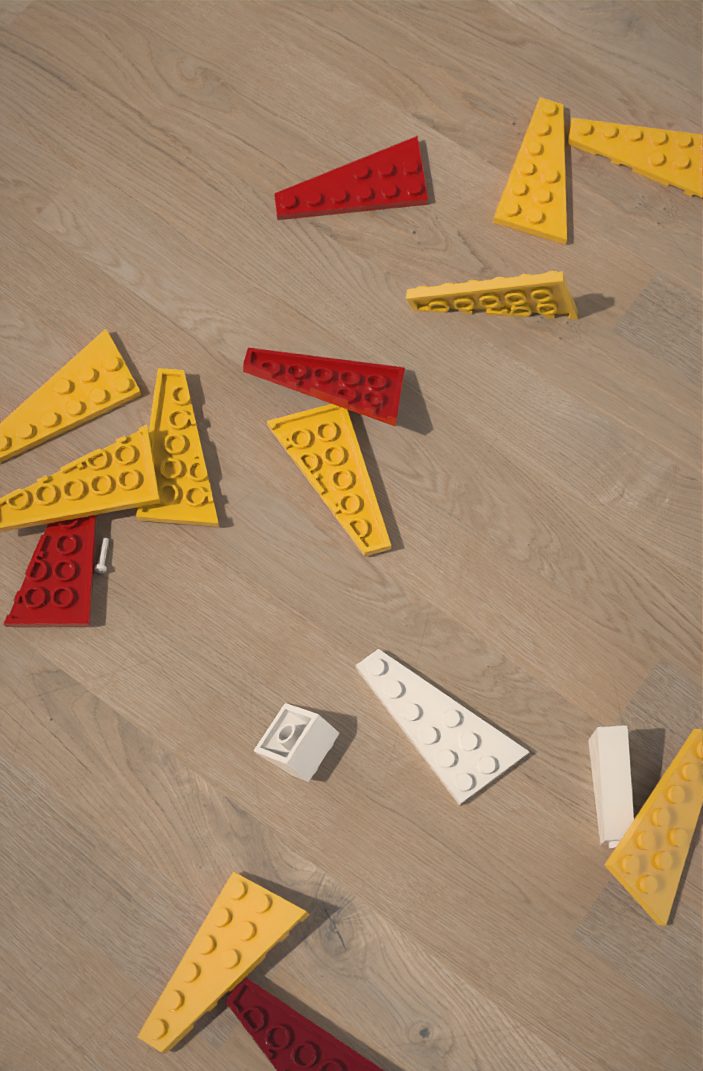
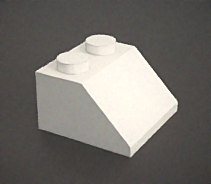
M285 703L254 749V752L291 776L309 782L340 733L319 714Z

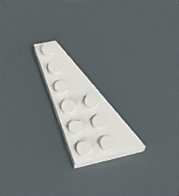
M380 649L356 664L357 671L459 806L529 754L528 750Z

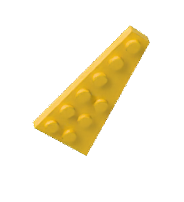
M539 98L496 210L493 223L566 245L567 220L563 104Z
M548 271L544 274L536 275L522 274L518 277L510 278L496 277L492 280L484 281L470 280L466 283L458 284L444 283L440 286L432 287L419 286L414 289H407L406 295L411 308L417 312L445 313L449 309L461 310L462 314H472L473 310H486V315L528 317L531 313H539L544 315V318L554 319L555 314L569 315L568 319L578 320V310L563 271Z
M107 329L101 332L0 423V463L142 396Z
M693 729L604 865L658 925L662 926L667 925L703 803L702 729Z

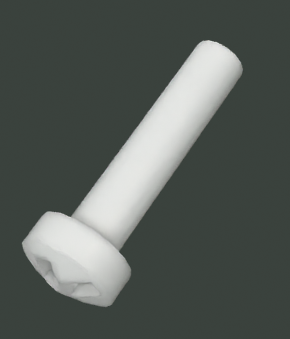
M102 538L98 564L94 565V571L97 573H105L107 569L104 565L109 543L108 538Z

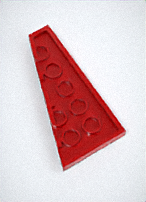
M418 136L274 193L277 221L428 205Z
M247 348L243 362V372L396 427L405 367Z
M97 515L48 523L26 569V576L21 588L14 597L12 609L4 620L3 624L5 627H90Z

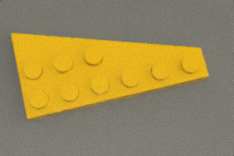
M578 118L571 119L568 145L594 156L600 154L611 159V163L620 166V164L633 168L632 172L667 187L673 185L684 190V194L692 197L694 194L703 198V135Z
M158 368L149 424V437L160 503L137 507L136 518L138 521L219 527L184 370Z
M328 404L268 420L267 426L364 557L390 550L391 543L348 410L334 404Z
M147 424L138 428L139 431L127 437L124 435L116 439V442L102 450L98 448L61 467L60 471L48 477L45 475L37 479L36 483L24 489L19 488L1 497L0 532L160 503Z
M232 872L137 1037L158 1051L167 1054L194 1028V1023L207 1011L210 1012L218 1004L217 1001L228 990L231 992L266 958V954L279 941L282 942L290 935L288 932L298 922H303L310 914L254 882Z

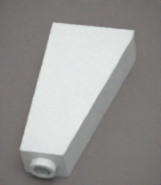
M627 726L597 727L588 740L600 845H609V849L612 850L616 848L634 821Z

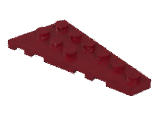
M246 977L234 988L226 1001V1004L277 1071H384Z

